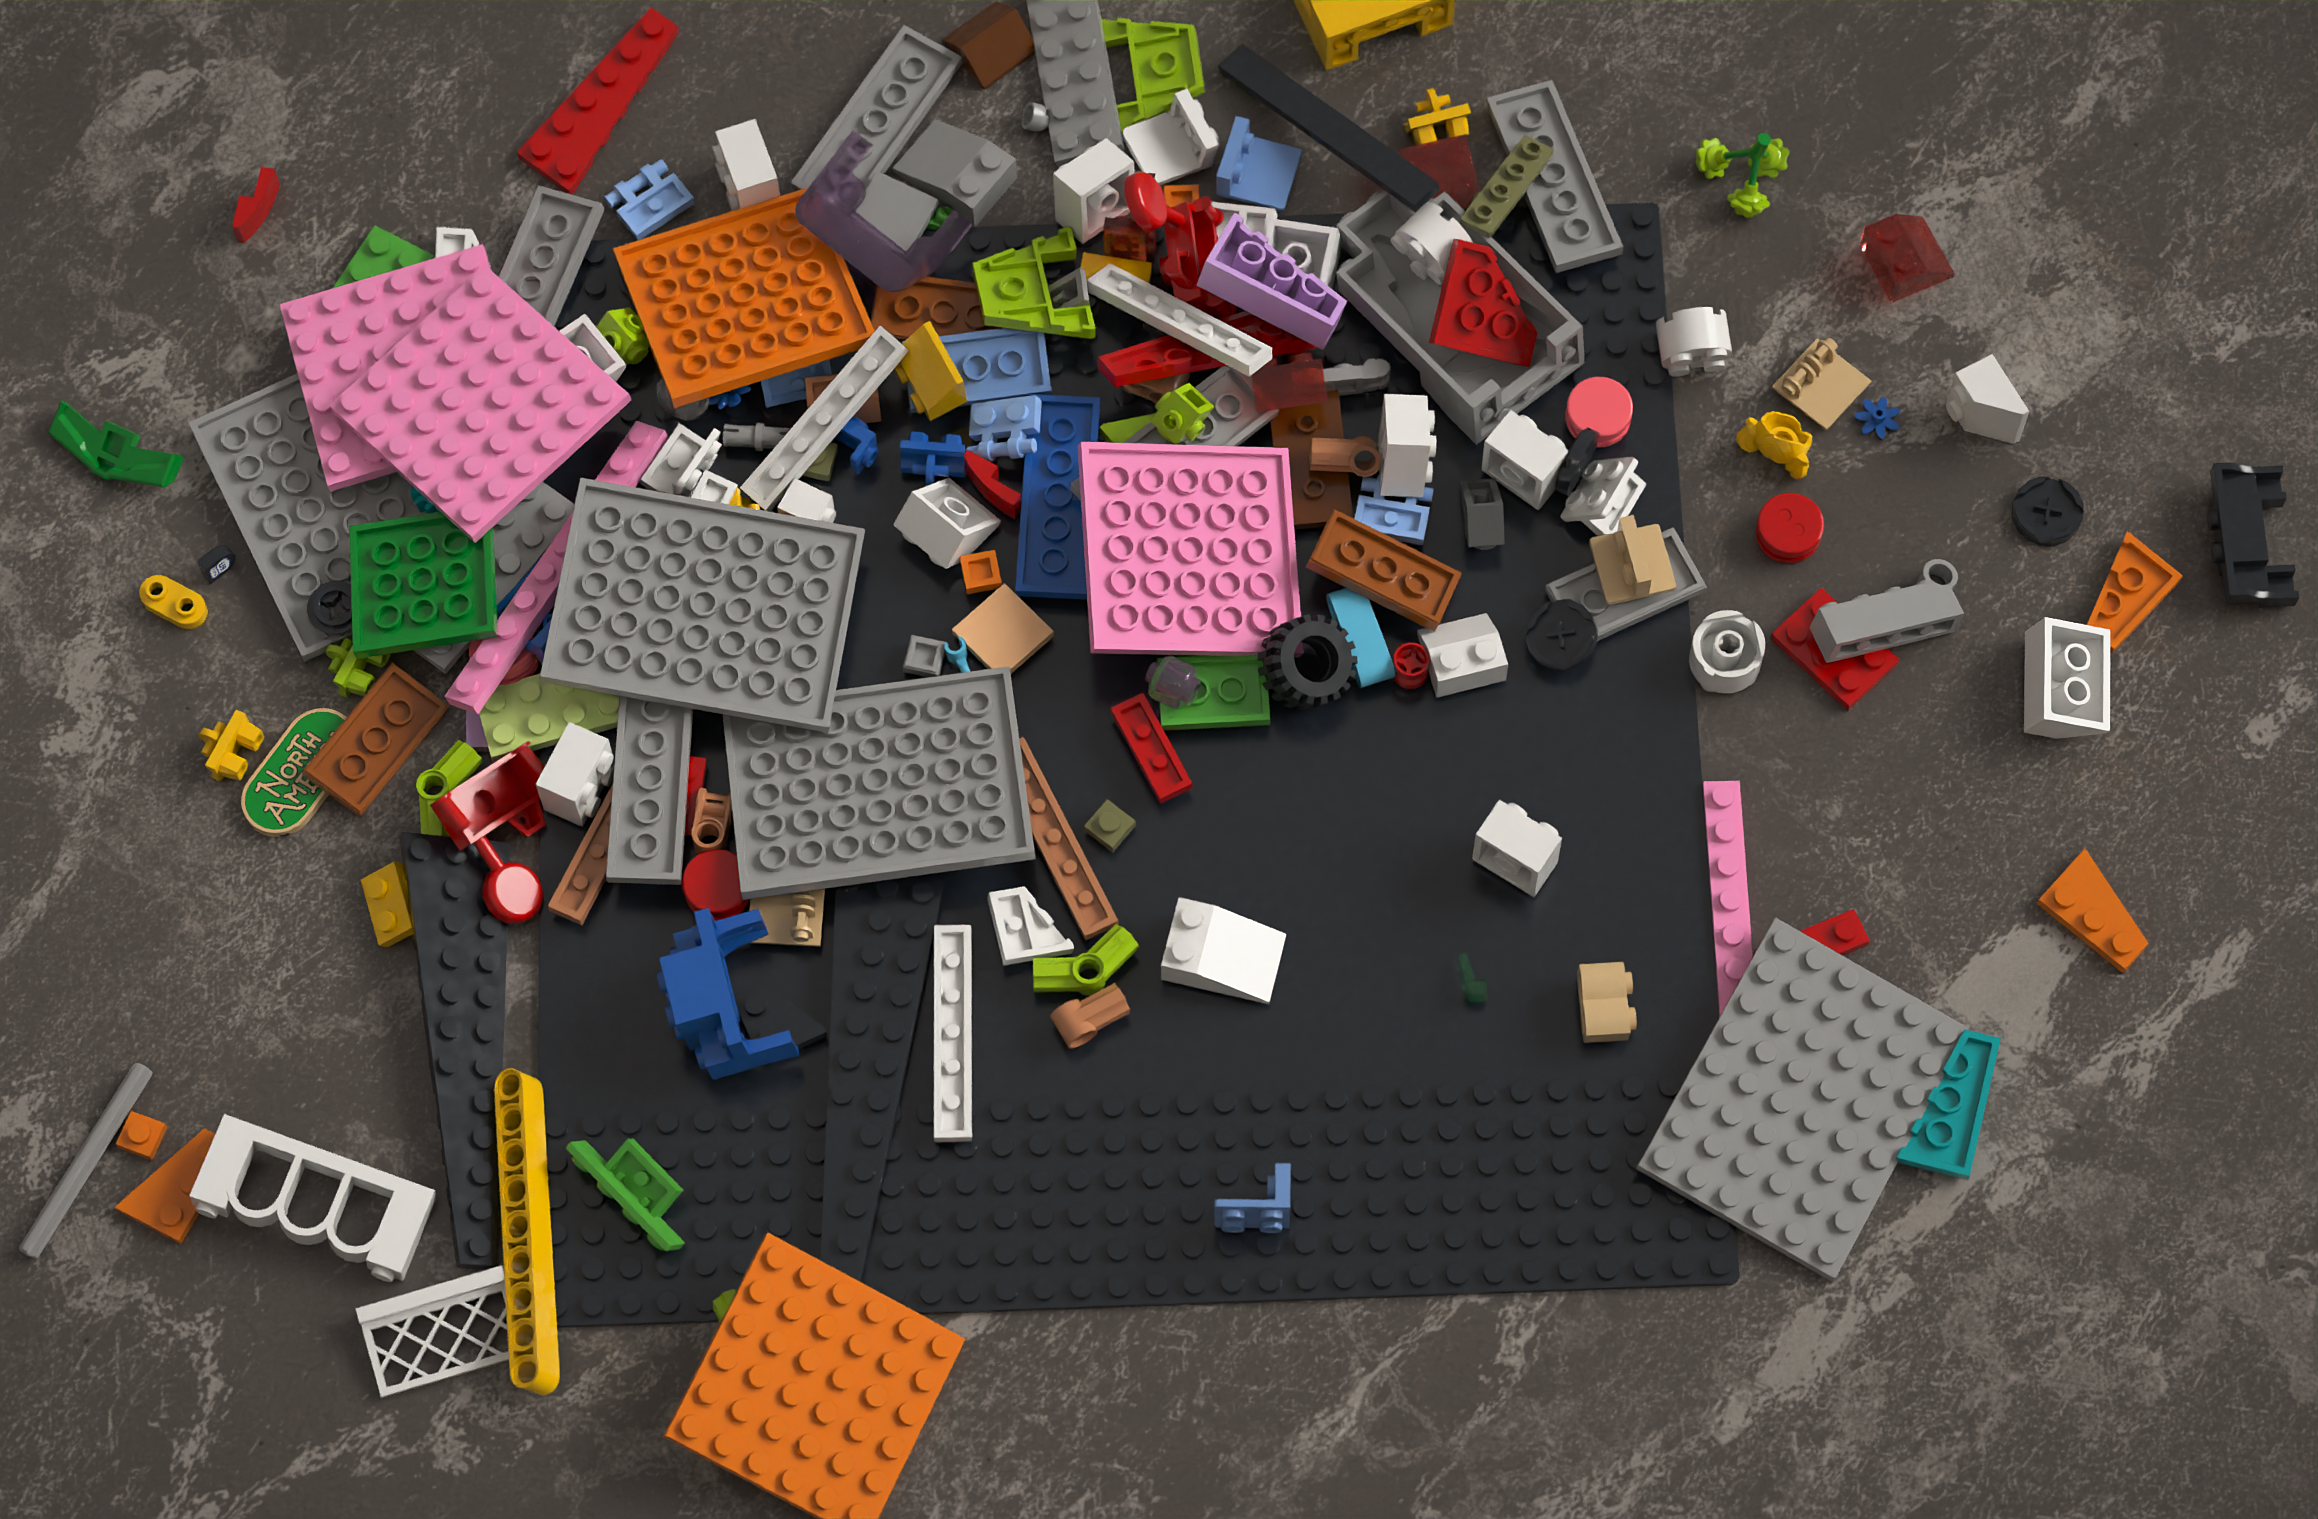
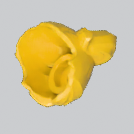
M1772 411L1770 413L1767 412L1759 421L1751 417L1746 419L1747 425L1736 434V442L1741 449L1749 453L1759 449L1766 458L1778 464H1785V469L1797 481L1806 476L1809 468L1806 454L1812 444L1813 437L1808 432H1802L1800 422L1795 417Z

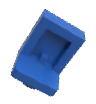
M853 416L835 436V439L855 450L850 458L853 472L859 474L865 466L870 467L879 452L876 433L869 430L862 420Z

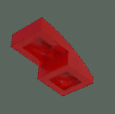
M261 167L254 196H239L232 228L237 241L240 243H245L253 236L273 206L280 186L275 168Z
M967 450L964 454V464L970 480L990 503L1015 520L1021 511V494L999 482L997 465Z

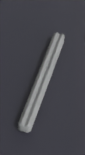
M140 1063L132 1065L20 1244L19 1250L26 1256L35 1259L40 1256L151 1078L152 1071Z

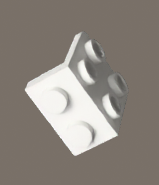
M1187 89L1174 94L1170 112L1126 127L1122 134V138L1140 170L1150 174L1159 186L1211 167L1219 147L1216 131L1212 127H1208L1203 118V110L1197 100H1193Z
M679 423L641 478L639 484L648 490L690 497L702 475L700 470L708 471L717 457V452L722 445L717 442L721 432L714 428L707 440H704Z

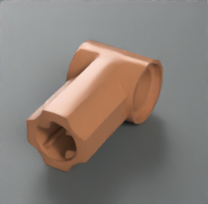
M1358 436L1354 439L1311 437L1309 449L1310 470L1354 472L1358 476L1368 477L1375 474L1380 468L1381 456L1378 445L1370 437ZM1367 450L1373 453L1371 459L1366 462H1359L1355 459V456L1361 451Z
M1114 983L1082 1001L1075 999L1064 1003L1055 1009L1050 1017L1069 1049H1073L1091 1040L1099 1029L1129 1014L1130 1008L1120 988Z

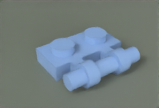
M662 159L651 166L646 164L639 169V174L627 182L620 181L613 186L614 190L604 196V200L610 208H613L620 202L625 204L617 210V214L637 241L643 239L695 204L694 197L674 173L663 180L660 178L661 175L669 171ZM646 185L651 187L637 197L634 194Z
M1036 395L971 404L969 436L975 442H981L977 446L967 447V450L989 462L995 461L996 457L1010 456V458L1016 459L1023 458L1027 453L1036 452V440L1034 438L1026 439V436L1040 433L1042 401ZM1011 437L1007 442L997 443L999 438Z
M1379 475L1377 478L1363 477L1361 490L1374 492V497L1359 495L1355 520L1397 541L1423 545L1430 507L1416 504L1417 500L1432 502L1434 488L1425 487L1423 497L1396 496L1406 498L1405 503L1385 500V496L1380 495Z

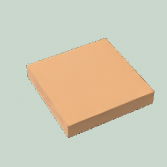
M1004 583L952 629V634L957 639L959 636L965 640L966 648L987 669L1009 666L1010 674H1012L1054 636V631Z

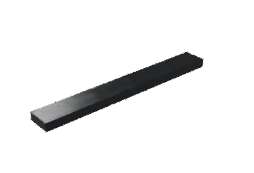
M1241 44L1218 65L1222 75L1414 212H1417L1440 191L1439 183L1245 45Z

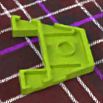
M1101 17L1106 48L1129 43L1137 101L1117 105L1122 134L1126 127L1170 111L1175 93L1187 89L1191 97L1195 98L1205 92L1194 25L1151 21L1150 24L1131 22L1130 19L1118 18L1117 21L1103 20Z
M1071 227L1058 230V235L1045 239L1043 236L1032 240V245L1018 251L1011 248L973 263V276L984 325L1089 339L1095 338V325L1090 305L1053 309L1042 264L1076 259L1077 250Z

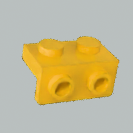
M392 862L361 879L378 945L390 947L414 934L412 916L409 914V894L407 880L404 877L403 863Z

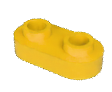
M163 575L151 576L142 583L139 595L143 605L150 612L183 629H195L206 620L208 609L204 599L198 593ZM155 588H163L159 595L151 594ZM185 604H193L191 610L182 611V607Z

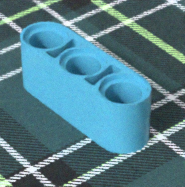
M1348 588L1328 593L1326 598L1332 619L1338 622L1336 629L1345 628L1349 633L1345 637L1347 642L1353 641L1356 647L1351 650L1352 656H1357L1358 664L1352 665L1351 669L1357 671L1355 679L1358 686L1363 688L1394 678L1393 662L1369 599Z

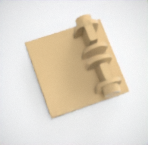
M1827 338L1825 341L1816 339L1772 386L1775 391L1826 431L1872 382L1836 353L1835 350L1838 348V345L1831 338Z
M825 888L750 899L749 911L759 909L769 935L751 943L820 947Z

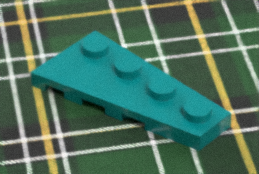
M1964 1029L1943 1069L1945 1075L1938 1088L1934 1086L1927 1099L1929 1104L1922 1118H1917L1910 1131L1912 1136L1906 1148L1902 1146L1896 1158L1898 1160L1897 1163L1964 1180L1969 1179L2001 1038Z

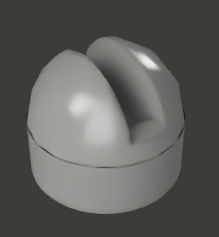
M1029 102L1022 114V127L1030 131L1046 129L1050 120L1049 116L1046 115L1049 112L1048 109L1041 104Z

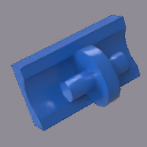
M911 431L907 440H901L900 472L926 475L925 482L927 486L934 483L935 476L964 477L965 445H962L960 435L947 434L942 437V443L928 442V435L924 432Z

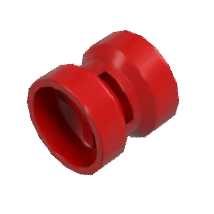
M1409 642L1397 648L1393 659L1394 681L1405 689H1415L1425 683L1428 677L1429 654L1422 645Z

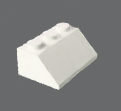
M2044 617L2025 631L2024 733L2056 739L2108 733L2110 731V630Z

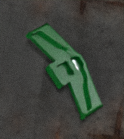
M60 401L48 431L49 435L90 468L91 473L109 481L116 479L165 488L175 481L184 459L181 455L136 448L141 435L113 422L105 421L100 431L66 401Z

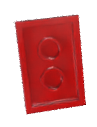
M1821 587L1771 633L1770 639L1849 711L1898 665L1900 659L1887 648L1826 663L1809 627L1821 606L1829 602L1839 603Z

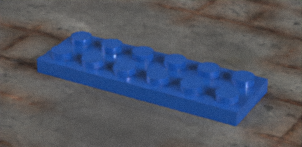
M1029 394V396L1036 395L1042 401L1040 433L1026 436V439L1034 438L1036 440L1037 451L1025 454L1015 593L1017 596L1087 600L1081 501L1071 491L1070 485L1079 478L1077 446L1080 442H1098L1100 397Z

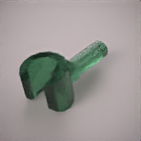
M1459 954L1458 958L1466 981V999L1470 1002H1485L1487 994L1486 980H1474V973L1467 954Z

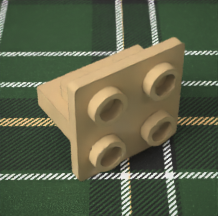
M1634 515L1619 518L1616 532L1590 539V548L1607 605L1675 591L1676 582L1658 524L1637 528Z

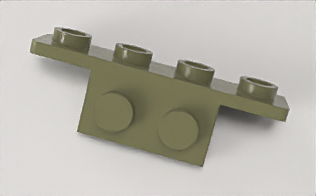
M1523 136L1498 170H1494L1491 173L1482 191H1478L1475 194L1470 206L1462 215L1460 224L1490 238L1552 158L1554 149L1528 136Z

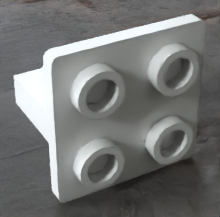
M1634 457L1594 460L1584 469L1582 473L1583 478L1577 489L1567 498L1566 507L1560 517L1566 522L1582 521L1597 536L1616 532L1619 518L1629 515L1646 486V483L1633 472L1638 461Z

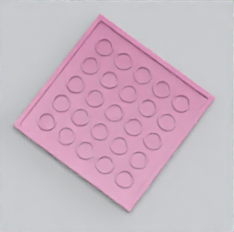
M483 244L280 304L322 468L330 492L397 471L331 411L329 404L484 265L491 270Z
M484 265L331 402L329 407L340 420L467 537L476 543L631 401L628 392Z
M1080 442L1077 448L1091 653L1208 656L1258 655L1259 652L1266 650L1261 644L1265 638L1270 637L1269 632L1273 628L1301 616L1288 448ZM1302 642L1298 644L1294 657H1300L1304 653Z

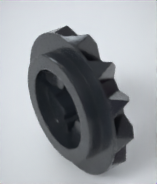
M344 581L327 582L316 588L311 594L307 603V615L315 630L318 629L327 636L330 634L343 636L345 632L352 629L350 583ZM341 598V605L347 612H338L332 620V614L326 608L335 607Z

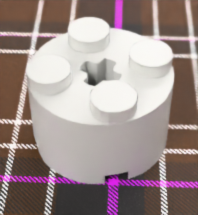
M1426 202L1396 231L1395 235L1391 238V243L1400 253L1406 254L1412 261L1410 268L1420 279L1425 280L1429 276L1434 282L1441 285L1444 280L1453 239H1461L1472 243L1473 241L1453 217L1447 221L1439 215L1444 211L1441 207L1434 203Z
M1712 307L1690 308L1672 313L1673 320L1666 323L1664 322V317L1657 320L1656 330L1662 366L1669 370V375H1672V377L1684 376L1690 373V368L1704 367L1706 372H1715L1725 368L1724 361L1732 356V348L1726 312L1720 309L1718 315L1713 314Z
M1723 610L1707 616L1695 631L1689 655L1691 671L1701 687L1709 692L1735 693L1752 685L1759 674L1765 652L1764 634L1755 621H1750L1737 611Z

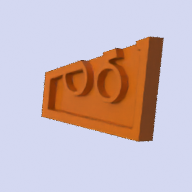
M2127 531L2087 625L2110 630V653L2113 654L2176 587L2183 575Z
M2085 848L2038 900L2037 905L2122 973L2131 966L2148 945L2147 940Z
M205 1128L117 1204L115 1206L117 1212L182 1244L200 1214L195 1211L196 1206L192 1205L190 1193L210 1149L215 1133Z

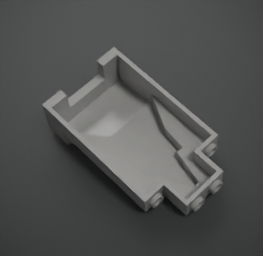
M1385 190L1376 192L1367 200L1366 204L1355 212L1347 213L1337 224L1343 243L1342 248L1353 258L1345 261L1336 272L1338 291L1420 371L1423 388L1448 417L1477 445L1493 432L1510 410L1518 414L1585 363L1583 326L1492 237L1487 238L1461 225L1473 243L1492 248L1498 259L1496 262L1504 277L1510 281L1521 301L1520 306L1528 321L1533 323L1538 333L1530 368L1428 343L1442 284H1437L1429 276L1425 280L1420 279L1410 268L1412 261L1406 254L1400 253L1391 243V238L1395 235L1396 231L1416 212ZM1446 192L1428 201L1444 210L1439 214L1444 219L1449 221L1453 217L1460 224L1461 217L1465 211Z

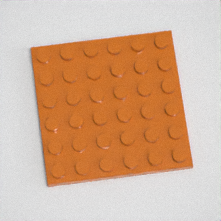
M813 186L613 248L618 267L644 328V333L674 408L857 351L875 332Z
M766 1233L663 1437L817 1519H878L966 1339L774 1235Z

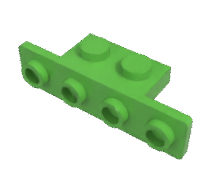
M627 1139L608 1162L585 1140L573 1141L567 1145L566 1149L573 1155V1163L582 1171L589 1172L598 1181L597 1187L606 1196L614 1198L623 1207L622 1212L625 1217L631 1222L639 1224L648 1233V1240L656 1248L670 1251L680 1249L684 1245V1241L661 1218L683 1192V1189L634 1139Z

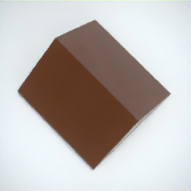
M994 2L942 39V44L947 49L962 57V66L983 90H986L1036 54L1034 40L1016 8L999 2Z

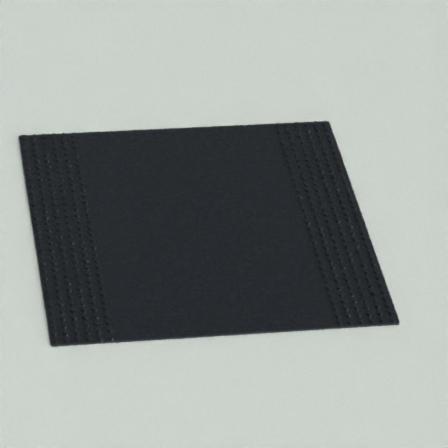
M1655 203L1605 204L1623 245L1622 255L1558 273L1555 272L1529 207H1514L1491 237L1583 326L1585 362L1517 415L1529 417L1536 424L1537 429L1547 436L1553 435L1560 439L1569 452L1576 439L1567 427L1565 414L1568 397L1573 388L1581 381L1592 377H1607L1623 385L1630 394L1633 404L1630 427L1626 435L1617 443L1607 447H1596L1589 464L1594 460L1634 457L1638 464L1633 472L1646 483V486L1628 516L1634 515L1637 528L1658 524L1662 533L1674 527L1684 545L1672 375H1669V370L1662 366L1656 330L1657 320L1664 317V322H1668L1658 205ZM1346 214L1277 216V219L1337 228V224ZM1136 221L1115 222L1085 243L1080 242L1074 237L1077 250L1076 259L1042 263L1047 285L1049 286L1080 268L1083 253L1150 262L1153 264L1150 284L1174 296L1173 287H1169L1165 283L1159 268L1160 259L1168 256L1164 225L1157 230L1148 232L1144 231ZM1060 224L954 227L943 231L925 229L907 262L845 234V231L833 232V235L871 321L879 271L975 283L973 263L1011 248L1018 251L1032 245V240L1042 236L1045 239L1058 235V230L1064 227ZM636 239L591 240L554 327L558 331L583 314H586L595 327H597L607 311L631 308L637 315L613 248L637 241ZM1341 248L1337 271L1345 261L1353 259L1343 248ZM1337 274L1332 290L1344 298L1347 303L1324 349L1316 347L1305 350L1299 355L1287 353L1272 356V359L1252 374L1250 378L1267 397L1292 394L1291 372H1298L1302 368L1314 367L1319 370L1333 368L1336 365L1345 363L1353 366L1363 365L1368 359L1378 360V358H1383V360H1387L1390 366V374H1388L1390 380L1385 389H1377L1376 391L1359 394L1339 395L1344 439L1367 436L1372 438L1376 444H1378L1384 394L1427 396L1428 410H1433L1435 414L1434 431L1430 432V435L1436 436L1435 457H1429V461H1432L1433 465L1431 483H1425V487L1434 488L1432 502L1417 500L1416 504L1430 507L1423 545L1401 543L1462 573L1439 625L1487 613L1499 632L1507 658L1508 670L1506 680L1436 698L1429 671L1425 683L1415 689H1405L1399 686L1394 681V678L1360 688L1356 679L1347 681L1351 686L1347 692L1340 694V698L1305 710H1298L1297 706L1292 708L1283 706L1284 699L1280 701L1274 700L1271 697L1274 691L1272 688L1268 689L1270 725L1164 730L1192 781L1193 788L1160 804L1111 714V708L1144 693L1161 725L1158 658L1205 655L1091 653L1087 600L1018 596L1054 631V636L1011 674L1019 738H1025L1118 919L1119 926L1124 927L1139 944V949L1106 980L1103 987L1104 989L1115 983L1123 993L1130 1008V1013L1099 1029L1097 1034L1085 1044L1069 1049L1050 1016L1055 1009L1064 1003L1075 999L1082 1001L1089 997V995H1083L1078 991L1034 992L1033 960L1003 965L987 897L989 892L1025 886L1036 899L1037 906L1045 910L1054 920V927L1066 940L1069 938L1073 943L1074 950L1072 954L1050 958L1078 957L1082 953H1087L1108 931L1085 941L1034 839L1036 859L919 875L945 880L937 925H971L972 1141H934L933 940L861 1283L921 1315L1734 1285L1739 1280L1736 1226L1636 1169L1719 1019L1695 679L1689 663L1692 645L1689 599L1598 640L1591 657L1577 668L1568 671H1553L1542 666L1529 652L1526 641V625L1534 611L1543 603L1551 601L1545 590L1547 584L1595 563L1589 543L1590 539L1597 537V535L1582 521L1566 522L1560 517L1566 507L1565 503L1569 496L1555 490L1542 507L1537 510L1496 481L1503 502L1505 544L1496 545L1488 550H1480L1468 546L1464 527L1460 481L1492 479L1491 476L1481 470L1484 443L1488 436L1476 445L1448 417L1421 385L1420 371L1338 291ZM1088 292L1089 304L1095 325V338L1089 339L1044 333L1052 395L1100 397L1099 427L1110 422L1157 413L1156 403L1128 393L1122 386L1114 387L1098 369V357L1169 334ZM1236 306V308H1237V313L1246 311V310H1244V309H1242V308ZM649 346L646 357L637 364H626L625 370L616 381L629 393L631 401L543 482L575 504L580 478L591 480L597 478L636 421L663 429L668 437L671 436L680 423L704 440H707L714 428L721 432L717 442L722 445L708 471L737 484V488L740 489V495L750 499L752 504H757L740 487L770 454L773 448L755 451V448L724 447V424L756 426V423H764L765 427L792 428L808 410L807 399L766 407L761 381L748 385L751 387V390L739 395L741 401L733 407L726 405L724 408L719 409L718 403L709 405L708 400L711 398L709 397L674 408ZM859 350L829 359L832 375L839 374ZM1221 367L1191 372L1187 383H1190L1195 388ZM894 369L878 387L881 422L865 423L869 430L876 433L879 452L870 467L865 466L859 474H856L852 471L850 461L855 450L834 438L830 443L838 444V453L830 481L801 476L798 479L832 495L834 510L836 511L833 523L865 529L836 690L928 678L903 672V664L911 635L947 642L950 650L958 651L961 647L958 639L952 634V629L997 590L993 589L967 594L961 563L946 569L935 564L924 550L918 545L907 541L903 537L902 532L893 525L910 494L927 486L925 482L926 475L900 472L901 440H907L911 431L924 432L928 435V442L942 443V437L947 434L960 435L962 445H965V452L967 447L977 446L981 442H975L969 436L971 405L956 407L929 421L925 412L920 414L918 412L911 413L907 382L902 384ZM1270 421L1241 443L1239 447L1273 448ZM1098 433V442H1107L1101 436V434ZM1011 437L999 438L997 443L1007 442ZM1367 450L1361 451L1355 456V459L1359 462H1366L1371 459L1373 453ZM1025 455L1023 458L1012 459L1010 456L996 457L995 461L991 463L998 466L999 482L1020 493L1022 499ZM966 470L964 477L935 476L934 483L950 478L1001 520L999 526L971 554L995 550L1002 585L1005 583L1015 593L1021 511L1015 520L1000 511L979 492L970 480ZM1379 470L1372 476L1368 477L1377 478L1379 475ZM1348 472L1353 519H1355L1359 495L1374 497V492L1362 491L1363 477L1358 476L1354 472ZM638 483L637 486L635 487V488H641V489H646V490H648L647 488H645L644 486H642V485L639 484V483ZM1385 496V500L1402 503L1406 501V498ZM781 500L771 510V512L778 513L777 507L780 504ZM1324 527L1294 530L1301 616L1310 614L1312 617L1318 614L1325 616L1324 621L1332 619L1326 595L1346 587L1306 568ZM1369 599L1392 662L1394 653L1402 644L1409 642L1420 644L1417 630L1426 627ZM554 606L549 611L550 614L553 613ZM1303 643L1304 653L1300 657H1294L1295 666L1305 679L1315 682L1320 673V660L1316 651L1311 646ZM967 649L968 656L966 660L970 671L986 670L987 668ZM945 652L939 676L961 673L957 664L948 661ZM693 709L690 756L707 758L708 764L704 788H706L707 792L729 795L731 791L723 714ZM617 727L596 733L609 740L614 760ZM556 745L540 749V761L544 766H546ZM612 784L609 787L604 786L599 796V798H601L599 808L601 807ZM540 799V806L546 825L540 829L539 881L543 889V901L539 910L538 1080L542 1084L544 1098L557 1328L719 1322L713 1310V1300L717 1299L723 1292L732 1289L737 1290L766 1233H770L820 1260L836 887L825 888L820 947L748 943L725 956L734 996L766 982L824 1026L827 1037L798 1049L799 1056L772 1062L713 1080L707 1068L700 1069L695 1049L690 1050L684 1039L678 1040L674 1027H670L665 1011V1006L669 1005L666 994L662 993L657 979V972L662 971L659 958L671 955L670 948L676 947L673 934L691 929L692 926L697 925L695 914L689 908L682 888L684 870L687 864L696 856L692 836L684 835L681 885L607 882L606 879L583 925H580L550 912L548 905L596 814L593 818L588 817L582 827L544 810ZM1107 799L1136 821V826L1114 852H1111L1084 831L1085 824ZM1499 800L1506 804L1514 803L1520 806L1527 813V817L1539 824L1540 822H1545L1551 825L1559 833L1558 836L1562 838L1558 863L1535 897L1472 859L1475 835ZM733 822L726 850L737 855ZM709 835L704 837L701 842L711 844L718 838ZM1179 897L1215 905L1286 934L1269 1004L1161 980V964ZM750 901L746 908L740 914L749 912ZM1624 962L1625 972H1631L1633 993L1627 994L1629 1008L1634 1007L1636 1011V1029L1630 1030L1631 1033L1628 1040L1584 1043L1577 984L1579 964ZM1087 968L1081 971L1079 975L1084 979L1090 980L1097 977L1099 973L1094 969ZM740 1019L738 1022L740 1033H743L745 1040H750ZM627 1139H634L683 1189V1192L661 1218L684 1241V1245L680 1249L670 1251L656 1248L648 1240V1233L639 1224H635L625 1217L622 1212L623 1207L614 1198L606 1196L597 1187L598 1181L589 1172L582 1171L573 1163V1155L566 1149L567 1145L573 1141L585 1140L608 1162ZM1275 1163L1291 1164L1290 1228H1282V1231L1278 1233H1264L1260 1231V1228H1245L1243 1232L1230 1233L1223 1231L1222 1227H1215V1199L1268 1200V1176H1275Z

